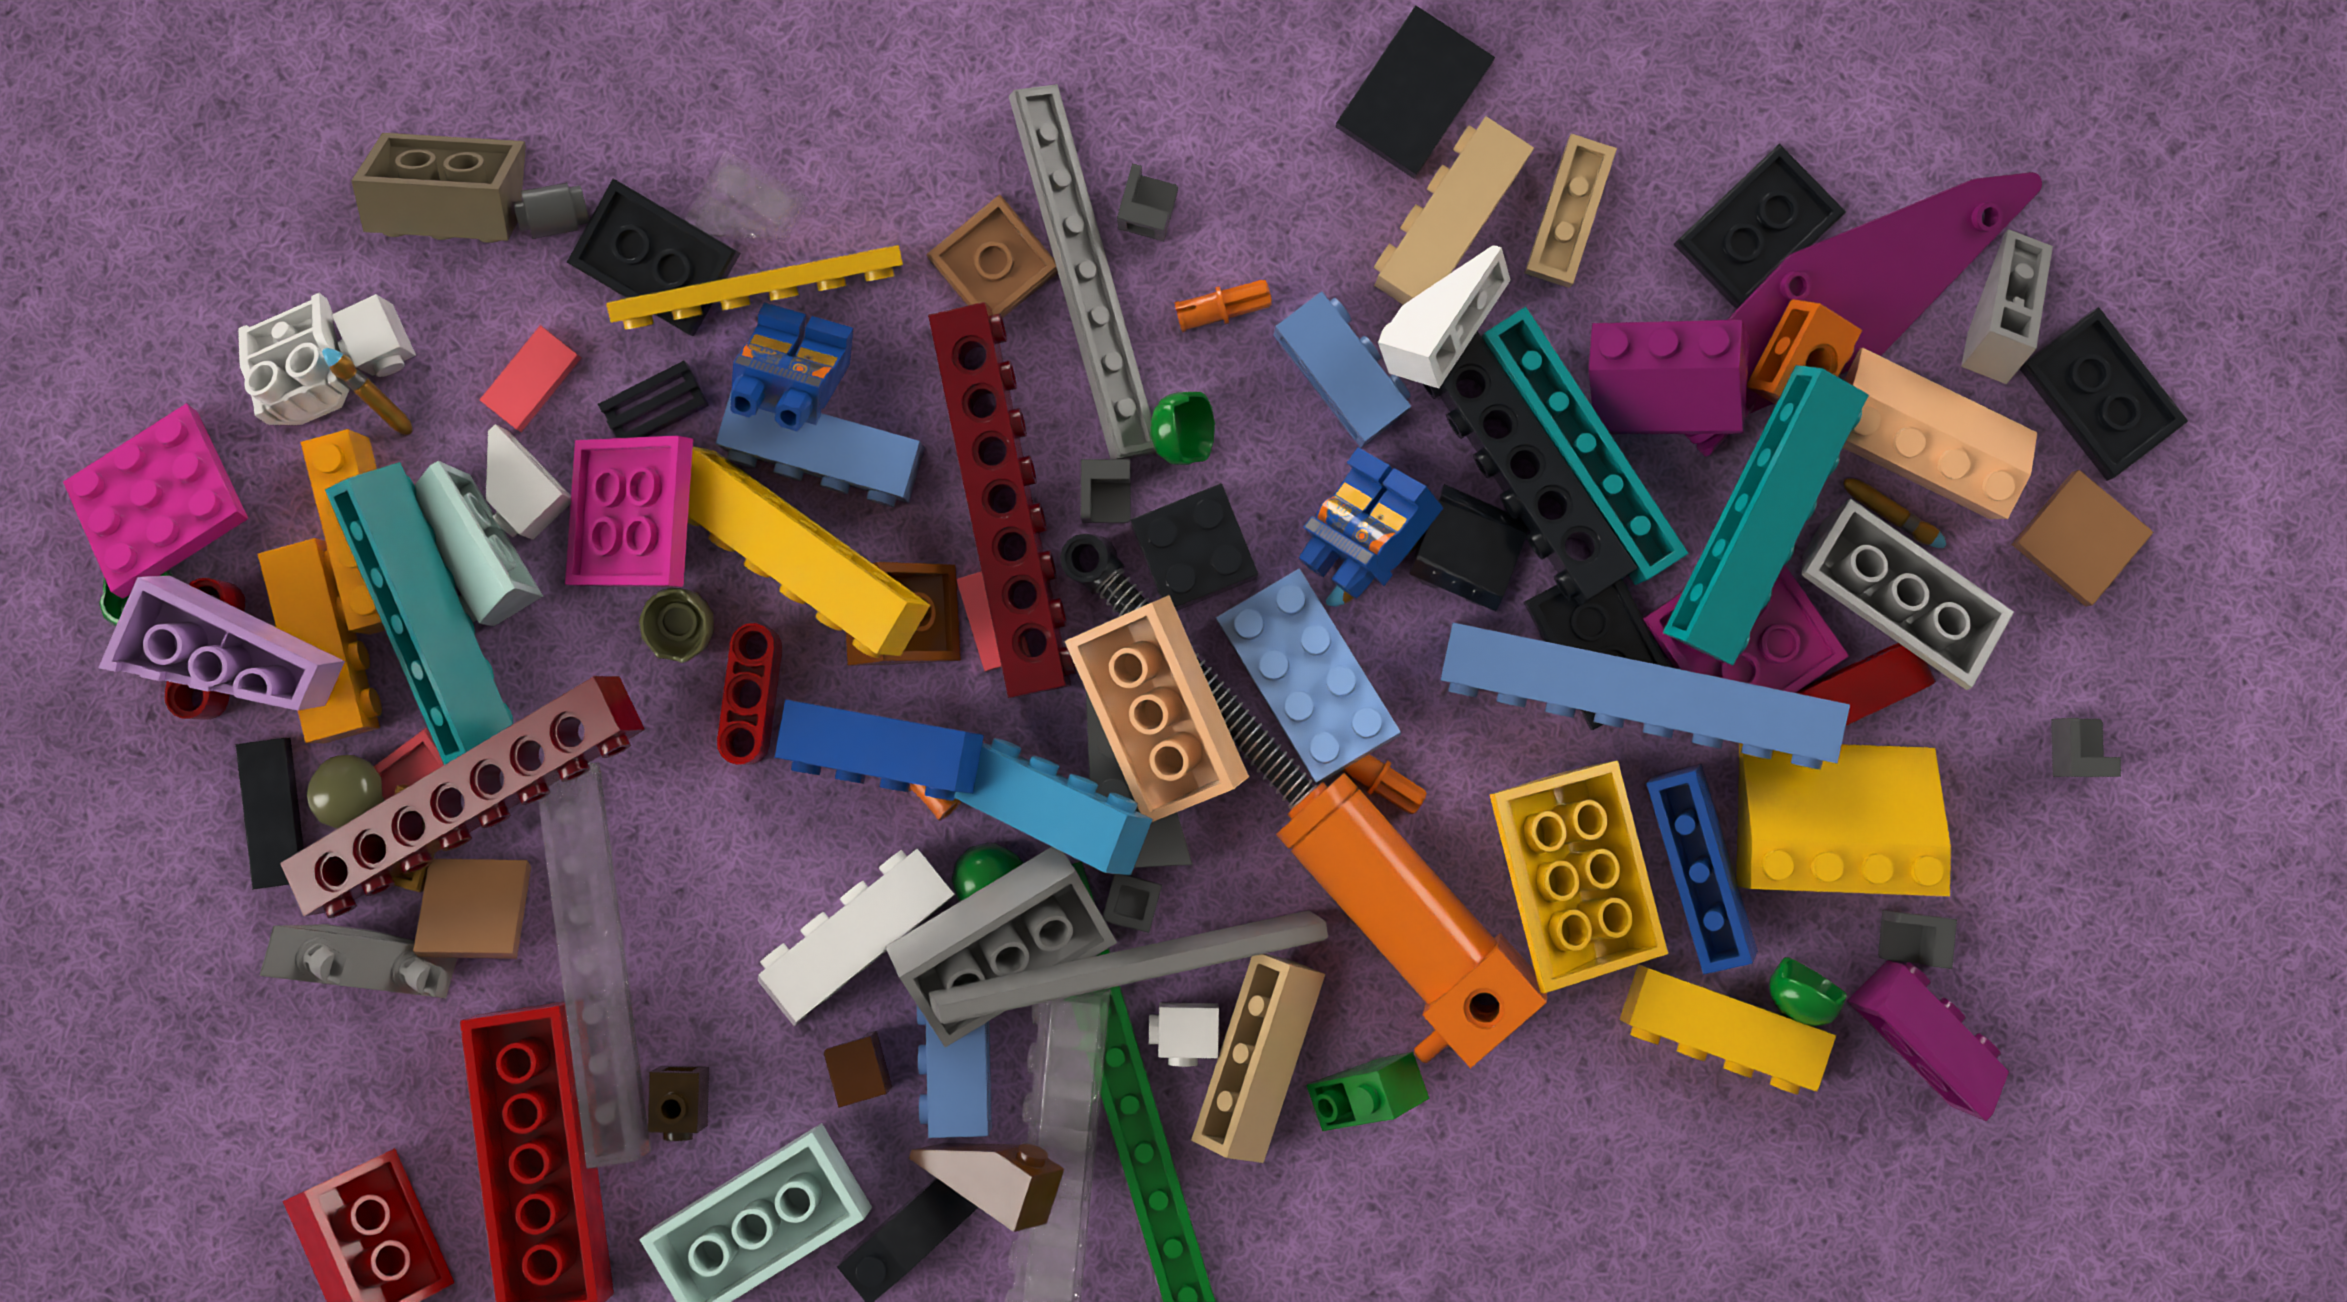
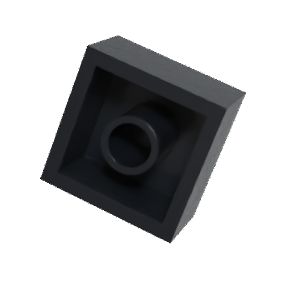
M1222 483L1130 519L1132 529L1159 596L1163 598L1170 595L1176 611L1256 580L1258 577V571Z

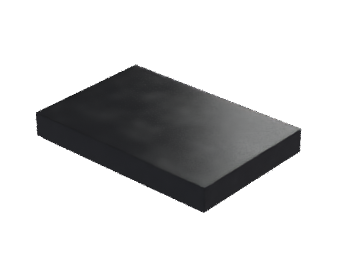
M1415 5L1336 122L1335 127L1415 179L1492 65L1495 57Z
M1779 143L1673 245L1737 310L1790 254L1811 246L1846 211Z
M613 178L567 263L622 296L630 298L727 279L741 253ZM713 303L701 305L703 314L674 320L672 311L655 315L688 335L694 336Z
M2099 307L2089 312L2027 359L2020 368V371L2106 481L2115 478L2188 422L2187 418Z
M1623 580L1581 607L1575 598L1568 600L1557 585L1523 602L1545 642L1669 667ZM1580 710L1590 730L1604 725L1593 722L1594 712Z

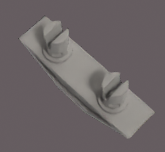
M330 924L273 926L259 976L446 998L457 958L417 957L413 952L415 940L373 930Z

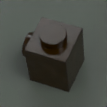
M659 1066L649 1072L648 1132L663 1133V1140L688 1141L693 1139V1133H699L708 1126L709 1067Z

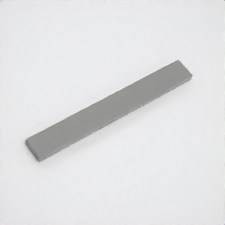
M1058 84L1013 90L1009 95V100L1110 459H1131L1154 454L1156 450L1150 436L1151 413Z
M1302 911L929 992L931 1009L940 1023L948 1024L1324 941L1328 938L1327 925L1325 920L1311 911Z

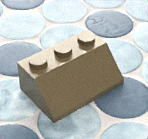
M382 133L351 180L363 232L383 233L389 237L420 235L431 236L438 240L470 238L479 239L486 243L501 240L508 241L518 223L513 202L522 201L525 141Z

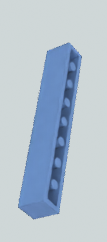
M1453 622L1440 679L1441 681L1450 682L1448 691L1457 694L1477 697L1479 689L1498 692L1497 702L1525 707L1527 699L1546 702L1545 712L1574 718L1575 710L1580 709L1594 712L1593 722L1623 728L1625 719L1644 723L1642 731L1644 733L1672 738L1674 729L1693 733L1692 743L1719 749L1722 748L1723 740L1742 743L1741 753L1771 759L1773 750L1792 754V764L1821 770L1823 761L1838 763L1850 704Z

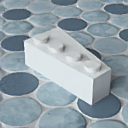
M918 848L908 856L902 850L897 852L879 867L884 875L868 887L864 881L859 882L840 898L845 906L830 918L825 912L820 913L800 930L805 936L803 940L790 950L783 943L760 961L765 970L758 974V982L793 1026H796L807 1017V1013L817 1005L822 1004L839 991L857 973L859 974L887 951L886 946L911 932L955 895Z

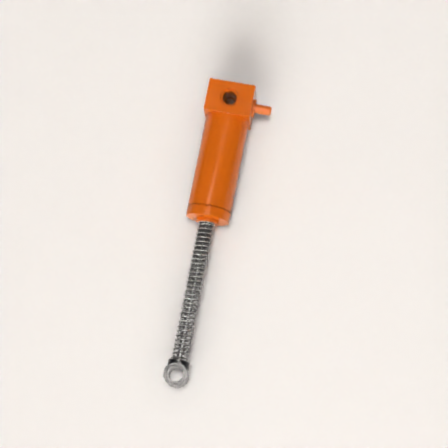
M1079 534L1067 540L1062 547L1060 555L1061 567L1066 575L1074 581L1082 582L1092 595L1101 593L1100 598H1106V604L1112 605V611L1118 612L1119 617L1149 604L1147 602L1149 598L1145 599L1141 595L1143 591L1138 592L1135 588L1136 584L1132 585L1129 582L1130 577L1126 578L1123 575V568L1125 566L1117 558V551L1112 542L1103 536L1094 534ZM1088 545L1095 547L1099 553V563L1091 572L1085 571L1079 561L1080 552ZM1197 657L1234 743L1239 746L1238 751L1245 753L1244 758H1250L1251 765L1258 767L1257 772L1264 774V780L1268 778L1271 782L1270 787L1275 786L1277 788L1276 794L1281 793L1283 795L1282 801L1287 800L1290 803L1289 808L1292 810L1287 815L1291 821L1275 835L1288 849H1292L1291 853L1426 1002L1422 1015L1435 1030L1414 1048L1415 1055L1421 1062L1428 1063L1450 1045L1471 1069L1547 1003V993H1540L1535 970L1501 933L1495 938L1492 937L1361 790H1356L1357 786L1345 773L1329 787L1324 782L1319 786H1313L1311 784L1313 780H1308L1305 777L1306 772L1301 773L1299 770L1300 765L1295 766L1292 763L1294 758L1289 759L1286 756L1287 751L1283 752L1280 749L1281 744L1276 745L1274 743L1275 737L1270 738L1267 735L1268 730L1264 731L1261 728L1262 723L1257 724L1255 722L1256 716L1251 717L1248 714L1249 709L1245 710L1242 707L1243 702L1238 703L1235 699L1237 695L1232 696L1229 693L1230 688L1226 689L1223 686L1224 681L1219 682L1216 678L1218 674L1213 675L1210 672L1212 667L1207 668L1204 665L1205 660L1201 662ZM1479 993H1488L1493 995L1497 1002L1493 1005H1482L1476 1001L1474 996Z

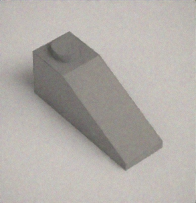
M2010 229L2004 233L1967 332L1961 367L2007 384L2036 350L2053 246Z

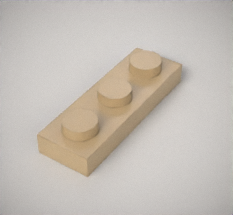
M1570 134L1531 250L1525 274L1568 288L1573 285L1617 148Z

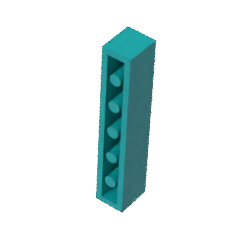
M1525 306L1486 331L1482 335L1483 340L1637 566V569L1629 575L1634 585L1649 580L1689 554L1527 307Z
M1795 366L1663 631L1664 634L1712 658L1734 665L1738 655L1748 645L1750 631L1760 611L1767 606L1771 599L1772 587L1782 567L1788 563L1794 553V544L1805 522L1813 515L1816 509L1817 498L1828 476L1834 472L1839 463V454L1850 432L1858 425L1862 417V408L1869 394L1823 368Z
M401 462L347 478L325 489L443 764L449 763L513 724V715L509 707L502 701L494 682L493 668L481 652L474 635L473 621L463 610L455 591L454 577L443 563L435 544L434 530L425 521L416 500L414 483L405 474Z

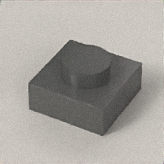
M1114 874L1103 914L1104 921L1149 933L1162 884L1129 875Z

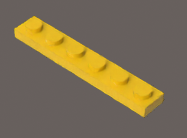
M899 245L610 301L606 303L610 322L623 321L624 328L627 330L654 324L653 314L672 311L673 319L677 320L702 315L701 305L720 301L722 310L751 305L749 295L768 292L770 301L799 295L797 286L814 282L817 283L818 291L847 286L845 276L864 273L866 282L893 277V267L903 265Z

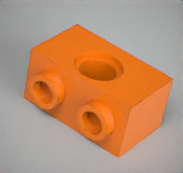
M1792 299L1747 383V388L1776 405L1796 365L1823 368L1838 377L1843 366L1851 358L1854 346L1862 330L1820 303Z

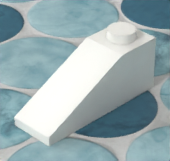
M1491 246L1400 308L1392 322L1384 327L1378 341L1389 374L1440 388L1511 281L1502 247Z

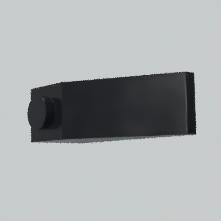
M935 1178L846 1253L837 1268L865 1302H874L912 1270L979 1207Z

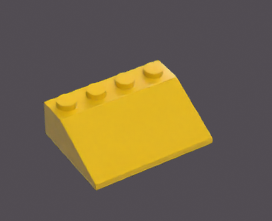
M1739 743L1736 870L1738 887L1764 890L1950 896L1951 844L1935 748L1842 744L1838 763L1823 761L1821 770L1792 764V754L1773 750L1771 759L1741 753L1743 744Z
M1618 760L1584 766L1489 794L1540 993H1548L1668 954Z

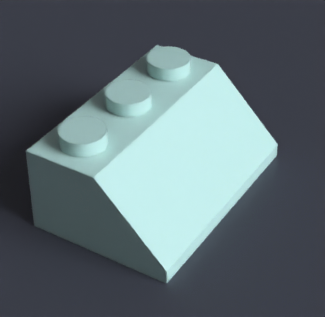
M440 461L430 465L414 485L416 500L425 521L434 530L435 544L443 563L452 573L455 584L462 594L458 598L464 612L470 616L473 622L477 620L480 624L496 626L540 599L543 595L506 533L492 518L494 513L471 475Z

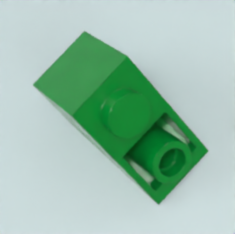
M1413 1052L1378 1058L1306 1085L1322 1131L1393 1120L1430 1099Z

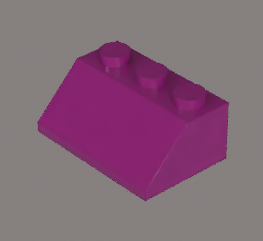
M1743 320L1592 323L1589 357L1591 401L1593 409L1610 434H1744L1750 338Z
M1887 960L1847 1002L1951 1107L1987 1121L1995 1111L2009 1071L1997 1060L2001 1052L1985 1036L1980 1033L1974 1036L1962 1024L1966 1017L1952 1002L1944 997L1938 1000L1926 988L1931 982L1915 965L1910 962L1904 965Z

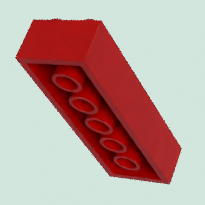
M576 1000L483 1013L460 1020L496 1302H606L614 1294Z

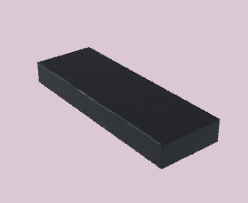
M291 738L235 744L252 890L289 885L280 863L304 849Z

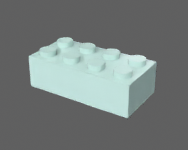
M821 1123L657 1224L639 1240L676 1302H732L864 1220L872 1206Z

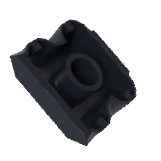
M1444 484L1437 497V500L1444 509L1422 535L1415 551L1409 574L1417 577L1424 585L1432 588L1440 587L1465 598L1468 602L1484 606L1496 612L1520 555L1528 528L1520 517L1514 519L1508 512Z

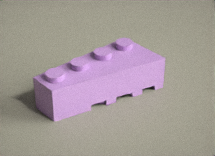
M172 576L137 577L98 668L114 672L132 673L140 675L139 677L156 681L165 680L188 685L189 688L207 692H221L234 695L236 698L298 711L326 705L345 661Z

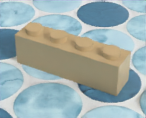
M1485 116L1477 130L1470 125L1466 128L1453 149L1460 155L1450 169L1444 165L1439 168L1427 187V190L1433 193L1432 197L1424 208L1415 204L1400 227L1407 234L1397 248L1389 243L1374 266V269L1380 272L1374 286L1403 305L1453 272L1534 150V147L1487 116Z
M1270 954L1251 957L1191 1141L1225 1158L1264 1163L1324 981V973L1292 960Z

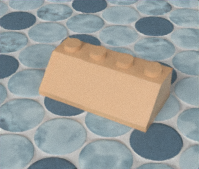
M1860 348L1844 381L1869 394L1862 408V417L1858 425L1850 432L1843 448L1988 519H2008L2031 476L2037 432L1865 348Z
M1170 595L1065 641L1135 802L1138 803L1137 807L1141 814L1152 818V822L1231 791L1249 778Z

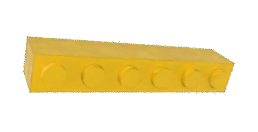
M693 446L688 523L698 527L701 525L711 532L708 539L718 547L730 552L736 551L746 559L743 564L752 572L765 578H770L771 576L781 584L779 591L787 598L800 604L807 603L818 612L815 617L821 623L837 631H842V629L854 637L852 644L859 651L874 658H878L880 654L901 656L929 609L930 604L722 455L713 450Z

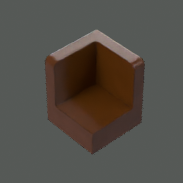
M877 1031L867 1033L862 1038L829 1047L824 1051L838 1108L885 1095L891 1090L892 1083Z

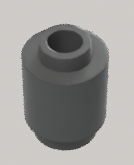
M566 182L522 190L523 201L513 202L520 231L530 230L532 239L579 231V225L588 224L589 222L581 185L568 187Z

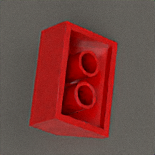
M395 1148L282 1201L327 1302H420L455 1283Z

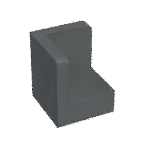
M1132 163L1117 216L1118 229L1164 242L1178 194V186L1143 176L1142 166Z
M1081 459L1082 523L1130 522V459Z
M2051 719L2053 777H2121V757H2104L2103 722L2101 719Z
M1882 910L1878 956L1885 960L1919 963L1931 967L1952 969L1957 919Z

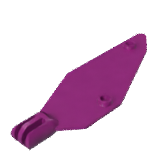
M2028 172L1971 179L1790 254L1727 319L1743 320L1750 338L1747 383L1792 299L1820 303L1862 330L1854 346L1851 358L1843 366L1839 375L1849 371L1860 348H1865L1882 356L2040 192L2042 188L2041 177L2037 173ZM1983 211L1985 213L1984 223L1981 219ZM1747 388L1745 418L1749 414L1773 403ZM1685 434L1691 443L1696 444V448L1705 457L1709 456L1730 435Z

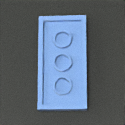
M1300 568L1216 617L1217 622L1316 785L1401 735L1398 726Z

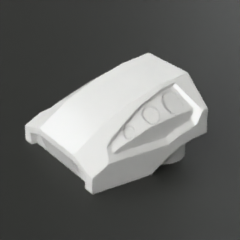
M321 293L311 296V300L254 326L249 327L245 325L238 328L240 369L245 378V390L252 397L255 416L268 425H303L342 408L348 395L349 386L344 380L332 373L322 354L325 348L334 349L339 352L340 349L334 331L333 312L328 299Z

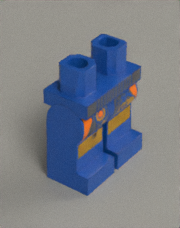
M764 302L758 313V324L748 343L743 346L740 355L738 354L733 362L730 406L732 413L749 418L752 415H756L758 409L775 413V421L780 427L793 431H798L805 422L816 425L821 417V409H824L850 365L854 328L811 316L805 327L806 314Z
M1357 447L1347 461V464L1352 469L1334 495L1327 498L1321 504L1316 518L1311 516L1303 526L1312 538L1299 556V559L1307 568L1321 577L1327 574L1338 558L1343 560V564L1331 580L1339 588L1356 599L1373 580L1383 586L1386 585L1393 575L1390 571L1402 562L1444 509L1427 486L1395 468L1392 469L1390 465Z

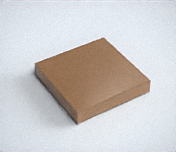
M1000 194L926 254L930 262L967 306L986 302L992 309L993 315L1000 313L1002 318L1058 273L1054 258Z
M2076 470L2071 472L2011 545L2087 607L2092 606L2154 532L2083 472Z
M433 859V862L428 865L413 952L417 957L517 959L531 873V865L528 860Z

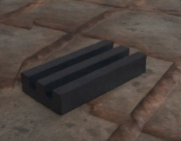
M682 361L598 403L601 412L605 414L606 422L616 438L648 437L708 407L709 404L688 363ZM681 377L684 378L685 381L619 415L616 414V410ZM691 392L693 399L625 432L624 425Z

